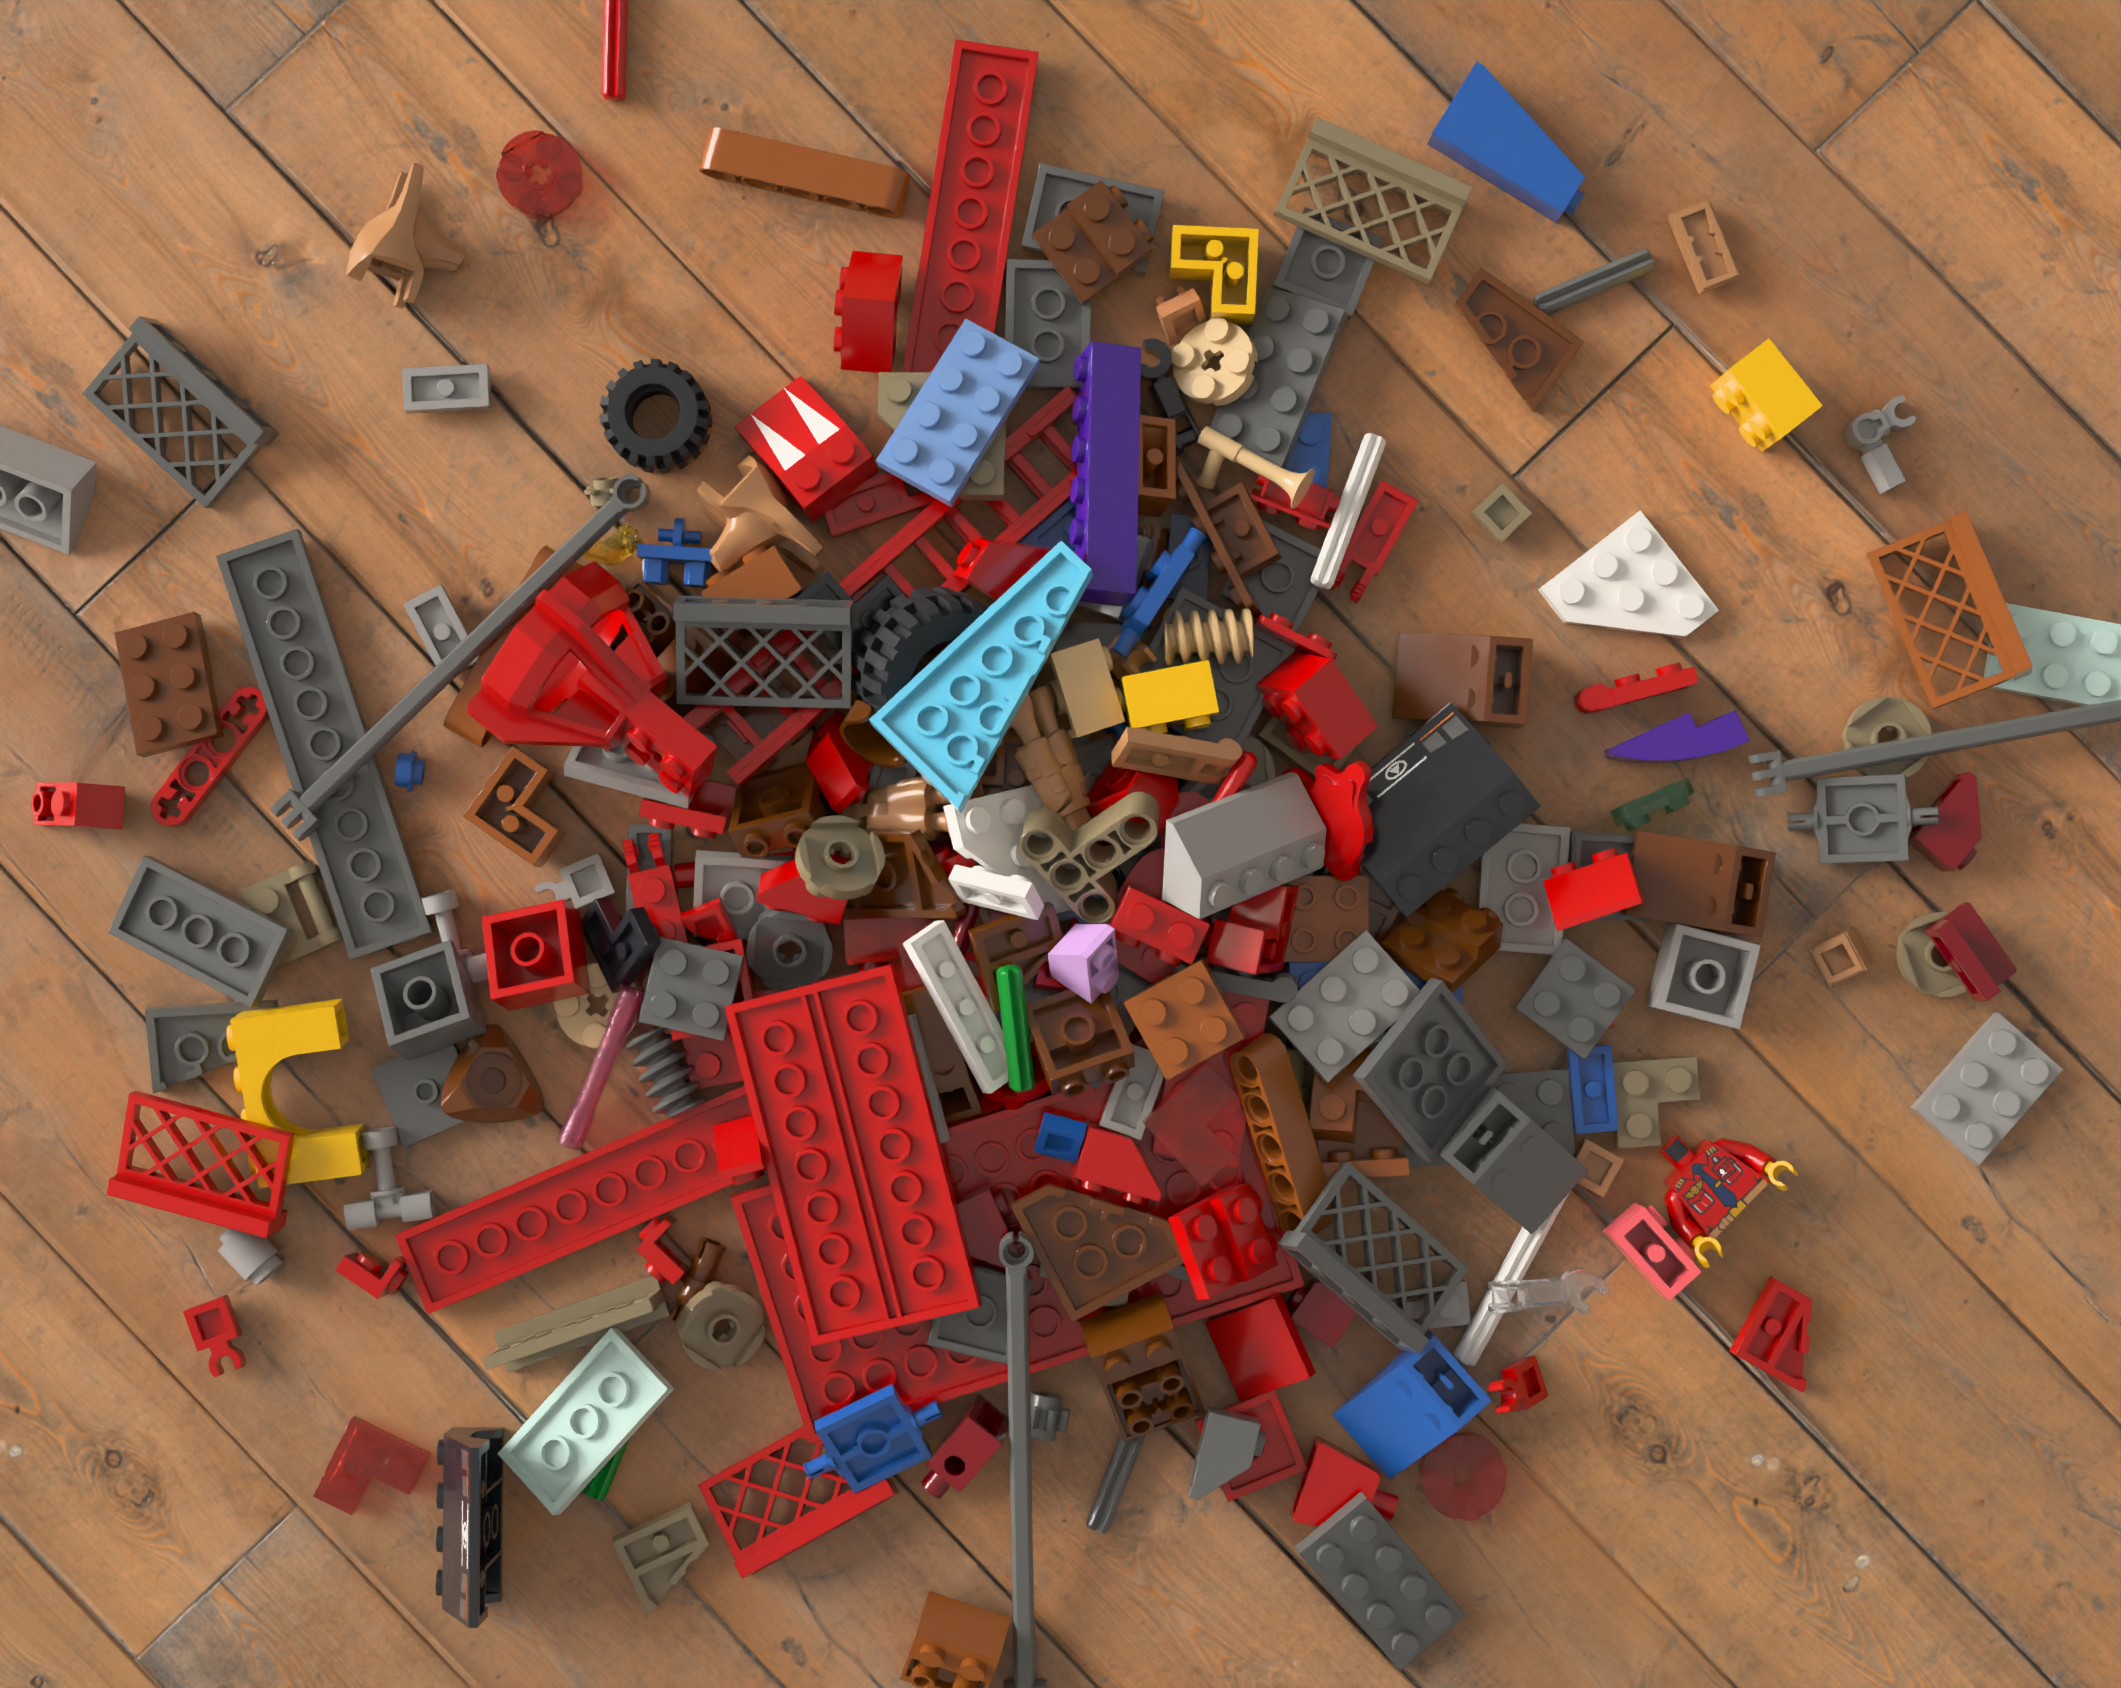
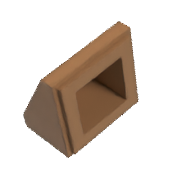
M1854 926L1837 933L1809 949L1829 987L1868 970L1873 964V960Z

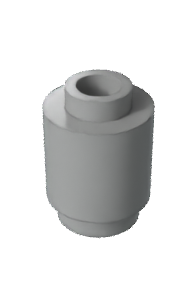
M230 1228L219 1238L223 1245L218 1252L245 1281L251 1280L256 1286H259L283 1264L277 1257L279 1251L266 1238Z

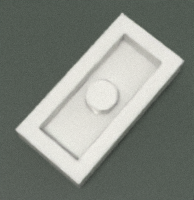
M955 864L948 878L960 900L965 903L1034 920L1039 919L1045 906L1034 884L1020 875L1006 877L994 874L982 866L969 868Z

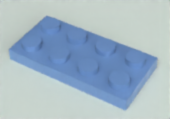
M965 318L876 459L878 467L952 507L1039 368V358Z

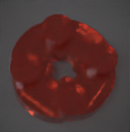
M532 130L517 135L505 145L501 153L502 158L499 161V167L496 170V180L500 192L515 210L531 219L552 217L568 209L575 199L580 196L583 191L582 165L575 150L564 138L544 133V131ZM537 164L542 169H547L548 167L551 169V173L547 175V181L543 184H540L538 181L533 183L529 181V178L534 175L532 167Z
M1473 1432L1454 1433L1423 1455L1420 1461L1419 1474L1424 1495L1438 1512L1449 1518L1474 1521L1481 1515L1491 1511L1500 1501L1506 1487L1507 1469L1500 1453L1487 1439ZM1466 1465H1470L1472 1467L1470 1475L1473 1477L1472 1482L1469 1485L1463 1483L1460 1487L1454 1485L1456 1477L1452 1474L1453 1469L1456 1466L1463 1469Z

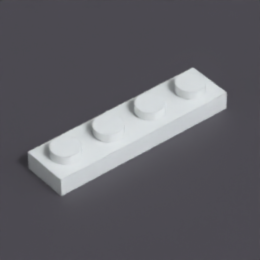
M935 921L902 944L982 1092L993 1093L1009 1081L1003 1030L945 921Z

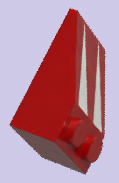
M802 376L798 377L734 426L735 430L764 466L778 479L785 492L811 524L847 497L867 479L872 478L878 473L872 454L841 417Z

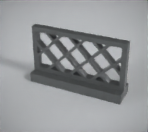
M139 316L129 328L133 333L82 394L203 507L211 508L263 445L269 446L280 433L157 319ZM138 346L142 347L149 354L150 373L131 374L130 356ZM159 364H160L167 372H160ZM121 368V374H116ZM174 377L180 383L181 401L162 402L160 378ZM151 378L152 403L133 404L131 379ZM111 380H122L124 402L122 405H110L99 395ZM190 393H191L194 397H196L198 400H192V401H191V400H190ZM204 405L211 411L212 430L193 431L191 406ZM182 407V432H164L162 408ZM153 408L155 433L142 434L135 428L134 409ZM117 410H124L125 418ZM221 422L229 429H221ZM236 434L247 445L236 459L223 460L222 435ZM212 435L214 460L195 461L193 436ZM184 437L185 462H172L166 457L164 438ZM155 438V446L148 439ZM215 465L216 483L206 494L196 484L195 466ZM224 465H230L224 472ZM178 467H186V474Z
M679 596L674 602L677 704L851 709L854 600ZM686 627L704 628L716 641L699 656L687 644ZM715 628L728 629L721 635ZM736 628L748 629L760 641L744 657L726 640ZM758 629L772 630L764 636ZM779 630H792L803 642L788 658L769 641ZM802 630L816 631L808 637ZM823 631H842V649L831 659L813 642ZM719 644L738 662L722 678L704 661ZM763 645L781 662L766 679L747 662ZM806 647L825 664L809 680L791 663ZM687 655L694 661L688 668ZM841 657L842 671L834 664ZM697 666L716 683L705 694L687 693V675ZM741 666L759 683L749 695L737 694L726 683ZM784 668L803 685L792 696H781L769 684ZM830 669L842 681V697H825L813 683ZM721 688L726 694L713 693ZM764 688L770 695L757 694ZM808 690L813 696L801 695Z
M1342 1162L1294 1231L1287 1230L1278 1242L1281 1248L1399 1350L1418 1354L1421 1353L1429 1341L1424 1336L1469 1270L1464 1263L1349 1162ZM1347 1178L1357 1185L1359 1204L1341 1206L1340 1188ZM1368 1195L1374 1200V1202H1369ZM1382 1207L1388 1212V1231L1372 1233L1370 1208ZM1360 1210L1362 1234L1345 1237L1342 1212ZM1332 1214L1335 1238L1322 1240L1311 1229L1321 1215ZM1399 1223L1405 1228L1399 1229ZM1412 1233L1418 1239L1419 1257L1402 1259L1400 1235ZM1390 1237L1392 1261L1375 1263L1373 1239ZM1363 1241L1365 1265L1352 1267L1347 1262L1345 1243ZM1330 1245H1335L1336 1252L1330 1247ZM1429 1249L1434 1253V1255H1429ZM1442 1260L1452 1271L1443 1284L1432 1286L1430 1262ZM1420 1263L1422 1287L1405 1290L1403 1266ZM1393 1267L1395 1292L1382 1293L1377 1287L1376 1270ZM1359 1272H1366V1278ZM1423 1294L1425 1310L1416 1322L1408 1315L1406 1296ZM1396 1298L1397 1305L1390 1299Z

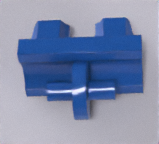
M676 518L673 529H658V541L673 542V546L637 543V557L642 561L643 578L646 584L668 585L670 564L685 565L684 586L708 588L706 581L712 575V567H715L711 563L712 557L709 554L711 549L685 547L686 543L701 544V531L686 530L685 518Z

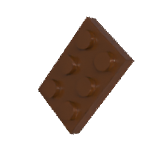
M191 612L114 633L136 755L144 758L224 737L200 614Z

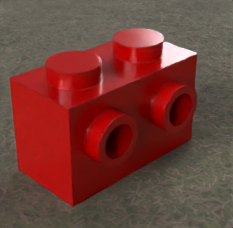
M1130 883L1127 884L1115 909V913L1110 920V926L1117 930L1116 939L1136 948H1139L1141 942L1157 949L1155 954L1157 958L1179 967L1181 961L1192 965L1210 926L1208 919H1198L1162 900V898Z

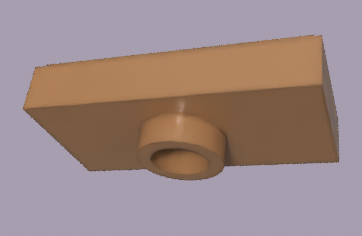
M1710 199L1668 215L1667 219L1698 295L1736 281L1741 277Z

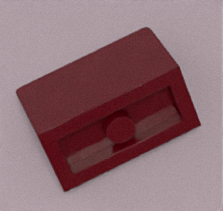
M1968 902L1962 903L1924 930L1974 1001H1988L2001 992L1998 985L2017 971L1983 920Z

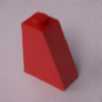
M976 537L973 543H968L960 552L957 558L959 566L954 575L996 602L1052 548Z

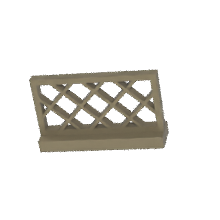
M1317 117L1273 216L1429 285L1473 186ZM1310 154L1327 160L1332 173L1312 180L1306 166ZM1354 174L1361 175L1367 179L1371 191L1351 197L1343 178ZM1302 175L1305 183L1297 185L1299 178ZM1336 181L1343 200L1323 207L1316 187ZM1308 191L1316 210L1301 214L1287 208L1291 196ZM1397 191L1405 195L1410 208L1390 215L1382 195ZM1375 198L1382 218L1362 224L1355 205ZM1347 208L1355 227L1342 232L1332 228L1327 214ZM1435 208L1450 215L1445 227L1429 232L1421 212ZM1413 215L1421 235L1401 242L1393 222ZM1319 217L1321 222L1314 219ZM1386 225L1393 245L1379 249L1370 244L1366 232ZM1440 237L1438 244L1435 248L1432 239ZM1424 242L1431 257L1427 268L1424 269L1409 262L1405 249ZM1397 252L1399 257L1393 255L1392 253Z
M651 1275L496 1330L493 1333L498 1347L482 1359L486 1370L504 1364L507 1373L597 1342L601 1340L610 1328H618L621 1332H625L670 1316L671 1310L661 1282Z

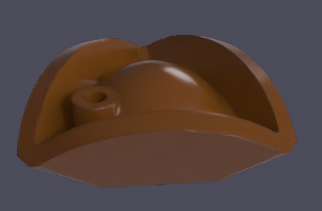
M487 1024L488 1032L472 1037L451 1067L441 1095V1108L446 1115L452 1118L479 1123L515 1121L540 1113L545 1105L544 1098L529 1065L501 1026Z

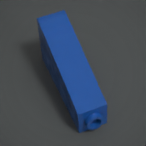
M1476 61L1432 132L1427 145L1557 223L1563 212L1571 216L1585 194L1578 190L1585 176L1486 67Z

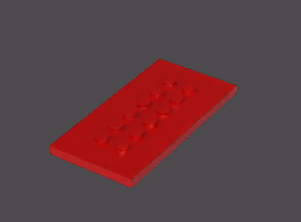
M894 963L724 1006L812 1346L979 1308L982 1305V1300Z

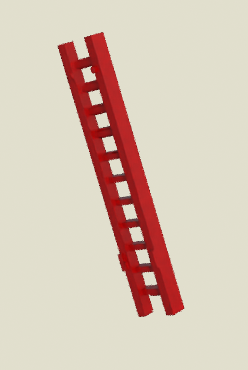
M1068 385L1006 438V465L1010 467L1039 501L1021 515L1006 498L1005 500H983L1007 527L994 540L1020 543L1070 500L1071 484L1073 479L1077 477V463L1072 462L1071 459L1072 446L1053 426L1054 423L1073 408L1077 395ZM1038 437L1069 471V474L1054 488L1021 453ZM957 497L952 507L936 499L845 577L839 585L855 602L863 595L860 591L883 573L884 575H889L908 599L912 598L911 591L915 588L893 563L914 546L945 580L940 587H947L955 592L961 591L965 593L972 586L954 575L955 570L924 536L944 519L966 545L970 542L973 543L976 537L986 538L958 508L965 500ZM784 630L770 642L784 656L789 657L802 641L792 630ZM802 630V631H803L807 636H809V635H811L815 630ZM765 646L748 661L764 679L766 678L763 675L779 662ZM801 653L792 661L808 680L817 673ZM852 665V674L858 673V669ZM743 667L726 681L740 695L753 684L756 687L759 685ZM837 676L829 683L822 677L813 683L825 697H842V681ZM719 688V689H718L717 691H715L713 694H726V693H725L721 688ZM764 688L761 690L763 695H770ZM697 705L683 718L700 731L722 712L728 719L727 725L744 744L750 743L753 749L727 771L728 776L740 789L832 708L800 707L795 712L791 707H775L786 720L763 740L733 706Z

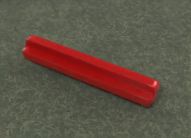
M604 0L602 95L608 101H623L626 97L628 0Z

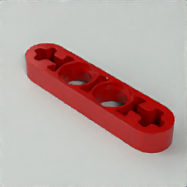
M254 687L238 689L219 711L222 729H231L236 738L235 745L230 751H218L215 747L214 739L194 744L154 795L150 807L152 817L158 823L169 827H180L188 823L267 722L269 714L260 689ZM258 697L259 699L255 704L260 709L258 714L248 713L240 722L248 725L245 732L239 725L228 721L230 715L237 719H240L246 707L242 702L245 698L253 700ZM197 762L205 763L209 769L207 782L200 786L193 785L188 778L189 768ZM178 783L184 789L196 794L193 799L185 795L177 804L178 809L181 810L179 816H165L168 808L164 805L167 799L175 801L183 792L176 789Z

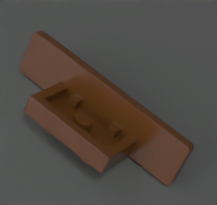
M1181 461L1176 464V472L1179 478L1176 480V490L1183 502L1186 504L1191 501L1197 511V514L1191 516L1197 530L1201 531L1206 538L1210 537L1215 549L1209 553L1220 574L1228 572L1234 584L1228 588L1234 603L1240 611L1247 608L1254 618L1260 616L1263 613L1245 579L1282 559V556L1253 500L1241 482L1205 502L1191 473Z

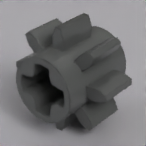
M1031 1392L1030 1416L1032 1439L1055 1441L1057 1431L1066 1432L1070 1409L1061 1408L1063 1397L1046 1392Z

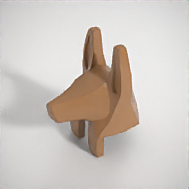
M417 163L412 164L409 173H399L386 210L367 222L357 235L349 253L345 274L361 282L368 270L399 281L393 307L401 309L405 307L406 302L413 303L422 284L424 269H439L454 273L456 268L462 266L467 255L465 249L443 236L428 221L417 214L423 180V166Z
M749 455L737 466L743 479L725 498L703 481L697 490L701 496L697 502L698 508L716 526L723 529L718 541L709 551L712 557L711 563L719 572L724 569L729 571L742 563V558L760 546H764L766 550L775 546L786 557L810 572L815 573L819 569L821 564L814 556L819 555L823 550L822 545L791 514L788 497L781 483L768 468Z

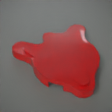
M1358 761L1348 765L1344 771H1341L1329 763H1324L1316 767L1315 781L1298 767H1292L1283 771L1281 775L1289 772L1298 774L1326 827L1324 866L1338 880L1349 881L1357 877L1360 872L1361 861L1365 855L1362 853L1366 844L1372 842L1374 833L1372 815L1366 797L1367 787L1371 779L1370 767L1366 763Z

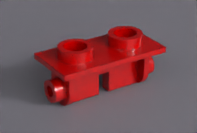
M1258 474L1255 483L1262 485V490L1253 487L1250 495L1251 499L1257 501L1256 507L1273 515H1279L1281 511L1297 516L1295 522L1299 525L1316 531L1320 529V526L1330 528L1332 517L1327 516L1326 512L1329 511L1335 514L1341 497L1333 495L1334 490L1311 483L1300 504L1292 509L1288 493L1282 487Z

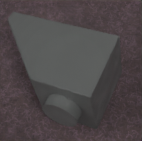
M1211 1406L1207 1407L1188 1487L1190 1498L1197 1500L1249 1469L1253 1456L1261 1457L1266 1431L1260 1430L1261 1424L1257 1417Z

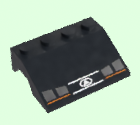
M1450 702L1370 768L1371 779L1367 787L1366 797L1372 815L1374 833L1372 842L1366 844L1362 853L1365 855L1361 865L1384 891L1396 910L1408 917L1539 809L1541 805L1511 768L1454 704Z
M452 1427L444 1433V1439H439L437 1445L438 1465H444L443 1482L438 1483L436 1494L437 1508L443 1509V1526H438L436 1533L437 1552H443V1569H438L436 1574V1595L442 1596V1609L468 1628H478L488 1617V1608L485 1607V1604L502 1601L503 1460L497 1453L504 1447V1427Z

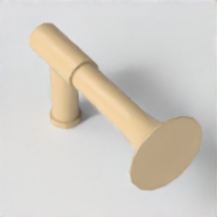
M1208 426L1202 430L1198 438L1199 444L1210 449L1202 473L1197 479V483L1204 488L1213 489L1215 487L1216 478L1224 457L1234 463L1237 462L1282 487L1290 496L1292 509L1300 504L1313 481L1314 468L1306 473L1288 471L1244 448L1242 444Z

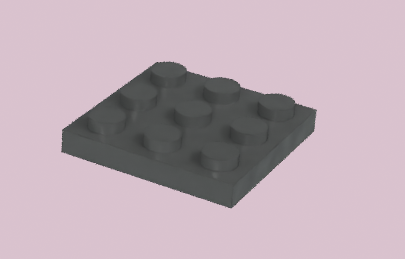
M1182 587L1165 620L1167 623H1170L1173 612L1180 611L1184 623H1187L1190 612L1197 610L1201 621L1204 622L1208 610L1214 609L1219 622H1221L1225 610ZM1163 621L1149 646V649L1155 654L1157 659L1154 662L1148 661L1140 666L1138 670L1141 673L1184 665L1180 653H1176L1172 666L1166 665ZM1253 626V659L1250 652L1245 651L1241 664H1237L1232 652H1228L1224 664H1219L1215 653L1210 652L1208 660L1219 708L1216 718L1210 719L1211 724L1208 728L1184 732L1182 725L1169 728L1191 739L1219 743L1220 740L1229 738L1236 741L1242 747L1264 707L1262 703L1264 695L1256 684L1291 655L1295 648ZM1193 653L1190 663L1200 662L1197 653Z
M1430 978L1354 1073L1353 1077L1421 1159L1432 1162L1508 1064L1442 980Z

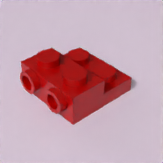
M1249 1183L1225 1187L1168 1218L1198 1301L1210 1299L1239 1282L1251 1281L1278 1265L1275 1256L1278 1249L1276 1238L1265 1229L1260 1215L1263 1209L1262 1199L1257 1192L1251 1190Z

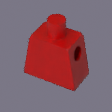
M1315 1436L1306 1463L1307 1470L1303 1472L1290 1512L1292 1520L1300 1524L1320 1526L1362 1491L1386 1520L1391 1521L1396 1512L1399 1497L1377 1489L1381 1477L1379 1470L1334 1444Z

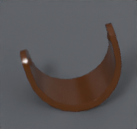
M856 700L839 727V732L844 742L856 754L878 766L897 769L905 765L907 760L868 722L873 716L871 706L863 701Z

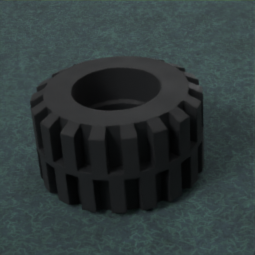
M651 359V364H644L642 360L633 362L634 369L628 372L625 368H622L617 372L620 378L615 383L610 380L605 387L609 393L607 397L602 396L600 406L603 409V414L599 415L600 423L605 429L604 435L607 441L628 464L635 468L636 466L641 467L645 472L653 473V470H659L663 474L670 473V468L678 466L679 469L688 466L686 461L690 457L696 460L701 454L699 448L702 443L707 445L710 438L707 433L708 428H712V417L709 412L711 407L699 383L696 382L687 370H681L678 364L670 361L668 365L663 364L660 359ZM654 395L673 397L680 406V418L676 427L668 435L658 439H647L638 435L633 427V416L639 404L646 398Z

